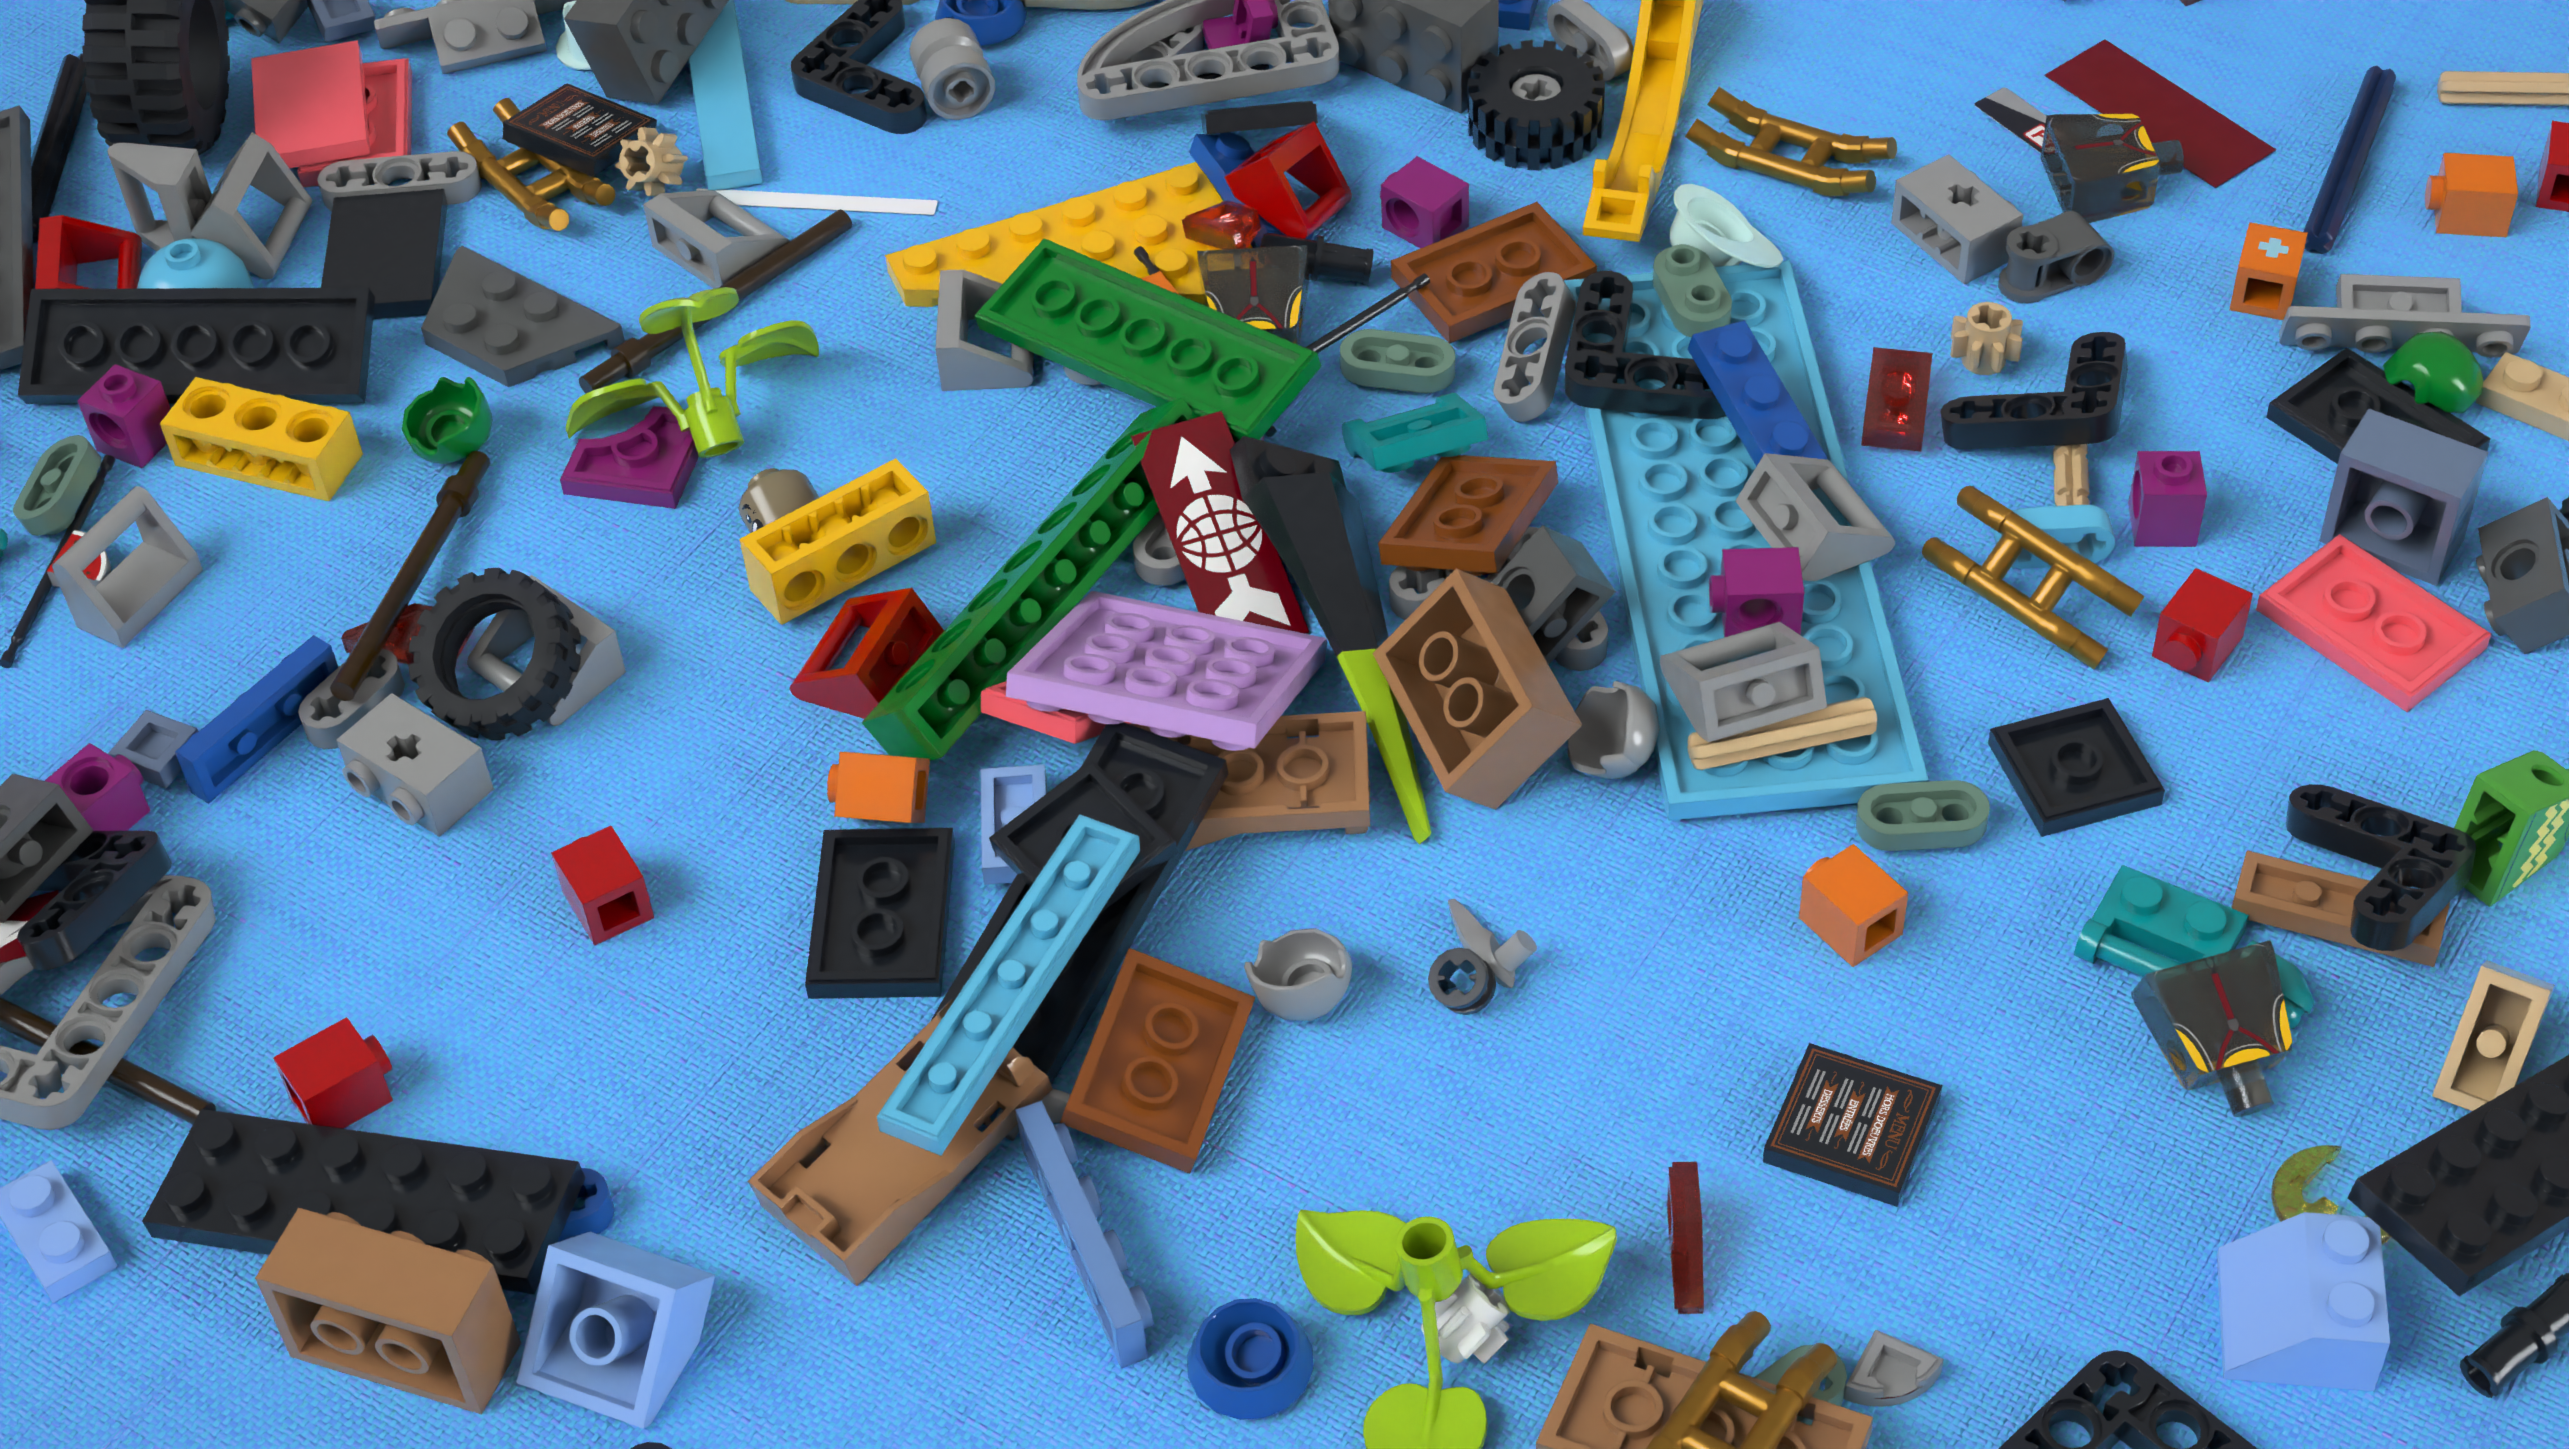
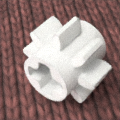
M1470 1273L1461 1281L1449 1298L1435 1302L1440 1354L1453 1363H1461L1465 1358L1468 1359L1474 1354L1485 1364L1509 1340L1505 1332L1510 1326L1503 1319L1511 1310L1508 1308L1504 1295L1499 1289L1486 1288ZM1422 1323V1324H1421V1329H1422V1332H1423V1334H1424L1423 1323Z

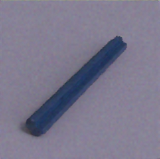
M2376 65L2369 68L2365 74L2304 229V232L2308 233L2305 243L2307 251L2315 249L2320 254L2329 252L2334 245L2394 89L2393 85L2396 75L2390 68L2382 70Z

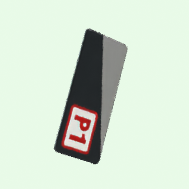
M2001 88L1975 103L1978 109L2044 156H2051L2065 148V146L2077 141V137L2053 120L2051 121L2049 117L2008 88Z

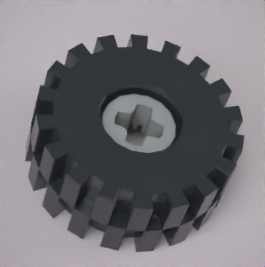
M1533 40L1521 41V48L1515 50L1510 44L1499 47V56L1488 52L1482 57V66L1475 64L1471 69V78H1468L1469 136H1473L1474 146L1478 150L1486 147V157L1494 162L1500 156L1505 157V166L1515 169L1519 162L1528 163L1527 170H1539L1540 163L1549 162L1551 169L1563 167V158L1568 157L1573 163L1582 159L1583 149L1592 152L1597 146V138L1601 139L1604 131L1605 81H1603V72L1600 66L1593 68L1594 59L1588 54L1577 58V48L1566 45L1563 50L1556 49V42L1544 40L1543 47H1533Z

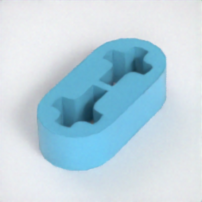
M2096 505L2034 507L2012 510L2093 563L2105 559L2114 549L2115 537L2109 515L2104 509ZM1993 529L1995 543L1997 544L2002 534ZM2025 549L2022 550L2011 568L2019 569L2052 567Z

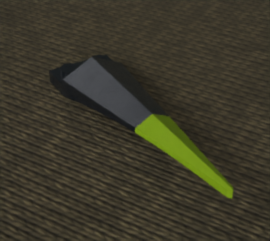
M1243 436L1230 449L1242 499L1271 540L1295 579L1327 637L1362 711H1366L1367 723L1385 763L1412 835L1420 845L1431 835V829L1407 719L1372 654L1388 638V632L1360 503L1346 489L1338 460Z

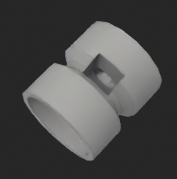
M944 18L928 23L916 33L909 48L910 57L916 74L921 81L928 104L933 111L945 119L953 120L970 118L983 111L992 101L996 90L995 80L987 60L983 57L982 48L972 28L959 19Z

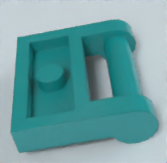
M1455 392L1438 396L1435 404L1367 423L1359 418L1342 424V435L1350 456L1360 455L1373 469L1387 473L1407 470L1415 464L1414 460L1435 454L1441 457L1461 455L1470 450L1471 444L1489 440L1485 417Z
M2122 865L2093 917L2084 925L2075 947L2074 956L2093 964L2097 959H2101L2159 984H2164V986L2184 993L2183 1001L2189 1002L2198 998L2194 987L2184 988L2191 985L2193 980L2197 983L2207 981L2206 983L2199 984L2197 988L2201 997L2211 996L2215 986L2210 976L2212 973L2210 968L2214 967V970L2221 977L2222 972L2220 969L2222 968L2224 972L2245 932L2249 915ZM2210 997L2204 998L2202 1004L2199 1000L2189 1003L2204 1008Z

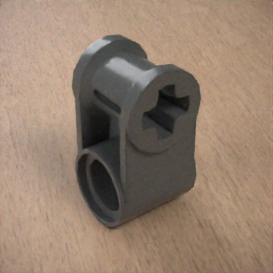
M2063 212L2054 218L2030 226L2018 227L2009 233L2006 240V251L2009 259L2007 267L1999 275L1998 288L2010 300L2019 303L2039 302L2045 297L2078 286H2087L2099 280L2111 267L2114 260V250L2078 212Z

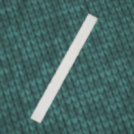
M697 188L696 191H705L708 189ZM715 190L736 205L823 210L841 209L843 211L934 215L938 200Z

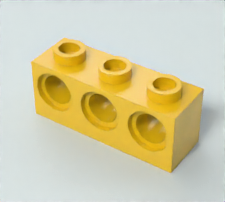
M198 377L194 378L160 423L175 466L324 501L332 499L363 455L351 414L348 411Z
M895 458L740 538L739 541L750 591L775 619L783 625L936 544L929 492Z

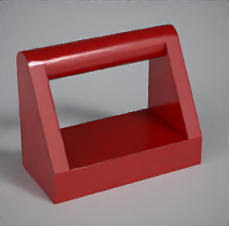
M1315 121L1272 140L1224 177L1235 198L1285 235L1303 239L1307 238L1348 204L1352 198L1351 190ZM1284 172L1289 173L1320 196V198L1303 210Z
M65 215L40 218L35 289H92L76 285L77 265L118 258L117 289H137L141 276L142 239L133 232Z
M913 588L849 598L790 685V691L799 700L865 719L944 632V629ZM859 626L869 628L845 667L830 670Z

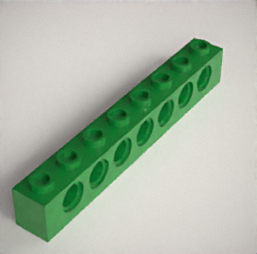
M1182 397L1139 414L862 721L865 728L889 755L930 758V761L942 758L981 714V691L1007 681V672L1076 606L1155 516L1159 509L1140 462L1144 456L1151 432L1136 446H1134L1131 436L1197 418L1196 414Z

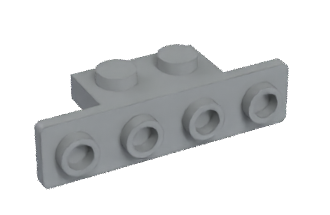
M441 0L434 7L416 11L412 8L394 9L386 13L384 18L374 20V26L382 49L433 38L442 73L447 74L547 51L538 15L563 10L564 4L577 0Z
M2340 274L2336 284L2337 307H2288L2279 330V343L2283 345H2297L2304 350H2320L2328 346L2355 347L2363 352L2377 353L2387 349H2399L2409 338L2417 333L2442 331L2457 338L2471 352H2477L2484 357L2496 358L2502 357L2505 352L2510 354L2518 353L2531 325L2530 316L2462 312L2460 278Z

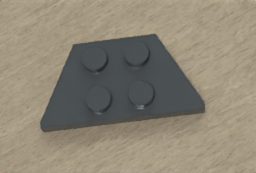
M464 246L456 250L421 327L427 346L507 387L533 379L543 371L557 370L576 363L574 352L602 341L611 350L625 341L621 324Z

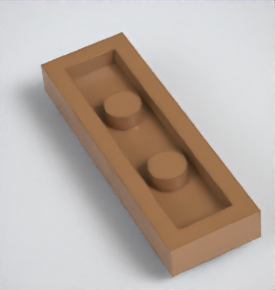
M2247 850L2232 908L2248 914V920L2434 967L2441 946L2450 902L2421 934L2404 949L2395 951L2371 949L2358 943L2352 937L2350 931L2355 897L2370 882L2369 880Z

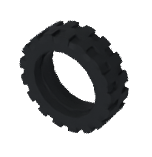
M487 568L484 575L479 576L473 572L458 578L459 584L452 589L447 586L434 597L437 603L429 611L425 608L420 615L417 624L421 628L418 636L411 637L409 652L414 655V663L408 664L410 679L419 686V689L415 692L420 701L431 708V712L435 716L461 732L474 738H478L479 734L489 740L505 739V734L511 732L516 736H520L533 730L531 724L538 719L545 722L556 711L553 708L554 704L560 697L565 700L570 693L573 684L569 680L572 672H578L581 656L576 653V645L581 644L580 632L570 622L574 618L571 610L557 599L558 597L526 574L516 570H511V573L508 574L501 568ZM505 609L527 612L532 618L535 643L532 658L522 676L504 692L486 699H468L464 697L458 689L455 667L458 651L470 630L485 617Z

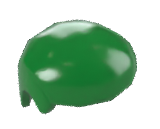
M2442 331L2417 333L2409 338L2383 365L2386 380L2390 385H2397L2404 380H2408L2414 385V401L2417 404L2429 402L2445 412L2463 413L2482 394L2483 374L2476 358L2467 346L2457 338Z
M441 377L433 390H428L418 395L404 410L402 432L413 451L419 457L433 463H455L465 460L469 453L478 451L487 441L493 422L492 413L484 393L474 379L467 377L464 381L465 384L446 377Z

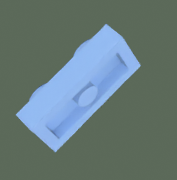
M1045 764L981 769V850L984 885L1012 883L1017 874L992 849L989 837L1047 794Z
M52 1160L0 1188V1219L52 1303L59 1301L118 1267L107 1245Z

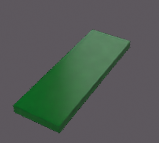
M1045 238L974 315L980 330L1155 407L1182 397L1197 417L1222 411L1235 442H1238L1243 436L1260 440L1321 368L1317 352Z

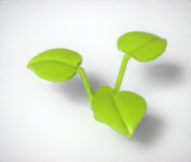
M730 287L708 289L694 293L688 298H674L652 305L644 310L639 317L642 330L649 334H657L681 326L700 391L686 398L688 408L684 411L670 391L660 381L647 384L645 379L638 378L593 390L579 397L571 406L566 423L568 438L570 439L576 432L605 416L659 397L677 418L681 432L691 431L700 458H710L731 452L744 444L736 419L737 416L741 415L737 404L736 367L768 358L793 354L818 357L819 345L814 330L803 321L791 320L776 323L742 336L738 340L737 345L729 347L719 354L720 363L725 367L726 396H722L720 388L710 387L692 323L720 316L733 309L739 302L736 289Z
M1300 1210L1297 1217L1295 1239L1298 1265L1308 1291L1321 1306L1343 1315L1366 1314L1380 1305L1387 1289L1398 1292L1404 1289L1405 1284L1408 1290L1418 1297L1420 1302L1429 1373L1428 1388L1412 1383L1401 1384L1388 1389L1374 1400L1366 1413L1363 1426L1366 1449H1482L1487 1436L1488 1422L1481 1397L1474 1390L1465 1387L1442 1389L1443 1373L1435 1302L1446 1300L1455 1292L1462 1281L1463 1269H1466L1488 1289L1503 1287V1294L1508 1308L1521 1317L1540 1321L1568 1317L1587 1305L1597 1292L1617 1242L1615 1227L1583 1219H1541L1519 1223L1500 1232L1488 1244L1486 1259L1492 1271L1489 1272L1474 1258L1470 1246L1463 1245L1457 1248L1451 1227L1445 1221L1436 1217H1419L1405 1223L1395 1216L1378 1211L1358 1210L1325 1213Z

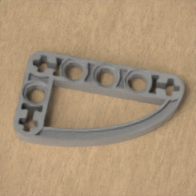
M1166 0L1120 23L1102 36L1089 49L1082 59L1077 73L1079 105L1083 114L1091 119L1113 120L1323 84L1334 79L1339 72V43L1322 0H1295L1292 2L1290 0H1275L1278 11L1276 32L1279 38L1122 64L1139 51L1168 36L1202 24L1207 19L1232 15L1235 1ZM1296 23L1314 24V26L1308 28H1296L1291 25ZM1258 64H1268L1275 66L1274 68L1268 70H1255L1250 68ZM1205 73H1216L1222 75L1221 77L1215 79H1202L1197 77ZM1152 82L1169 84L1162 88H1148L1144 86Z
M164 875L110 926L113 927L133 921L37 1055L0 1045V1071L7 1074V1077L0 1082V1119L38 1129L54 1130L74 1123L85 1112L212 930L216 917L211 890L205 882L185 876ZM172 913H176V914H177V915L175 916L174 920H173V915H172ZM19 928L18 930H16L15 932H13L11 935H13L14 933L20 931L21 928ZM161 947L169 950L164 957L158 960L147 962L135 959L136 955L148 948ZM27 956L0 963V995L34 969ZM124 992L137 996L130 1004L123 1007L112 1008L102 1005L108 997L114 994ZM95 1039L104 1042L97 1051L91 1054L75 1055L68 1052L74 1044L82 1040ZM62 1085H63L64 1093L58 1092V1091L60 1090V1088L62 1087Z

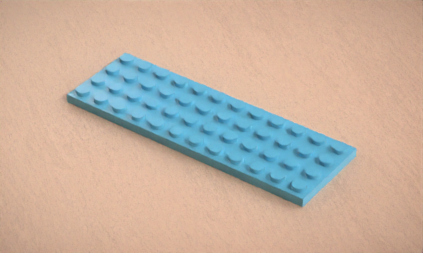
M1790 260L1782 261L1779 267L1773 268L1754 266L1752 264L1715 267L1732 299L1730 324L1743 320L1746 321L1826 454L1827 460L1831 461L1849 483ZM1653 272L1624 275L1631 281L1633 286L1632 316L1625 352L1693 359L1687 350L1692 337L1682 334L1675 328L1653 286ZM1584 279L1564 280L1575 297L1577 307L1580 287ZM1602 299L1601 304H1599V310L1609 311L1611 299ZM1575 307V311H1574V315H1573V319H1572V323H1571V327H1570V331H1569V337H1570V338H1571V333H1572V327H1573V322H1574L1576 307ZM1602 333L1590 334L1585 337L1586 340L1592 343H1607L1613 340L1611 336ZM1587 377L1588 380L1596 379L1595 377ZM1617 379V383L1624 384V379ZM1644 379L1636 383L1637 386L1647 390L1659 389L1665 386L1663 382L1655 379ZM1677 385V389L1684 390V385ZM1584 407L1641 689L1652 699L1657 707L1660 730L1654 747V754L1668 821L1858 803L1865 791L1877 785L1928 782L1927 771L1870 561L1818 581L1803 580L1804 602L1800 635L1819 647L1827 704L1860 697L1870 698L1877 714L1876 731L1867 736L1705 770H1697L1693 767L1687 746L1688 736L1696 731L1684 710L1672 704L1667 698L1665 691L1666 679L1661 670L1660 657L1661 655L1724 638L1722 613H1711L1709 604L1710 575H1721L1722 549L1772 548L1736 503L1737 497L1755 470L1756 465L1727 416L1718 419H1697ZM1821 488L1812 490L1839 525L1851 526Z

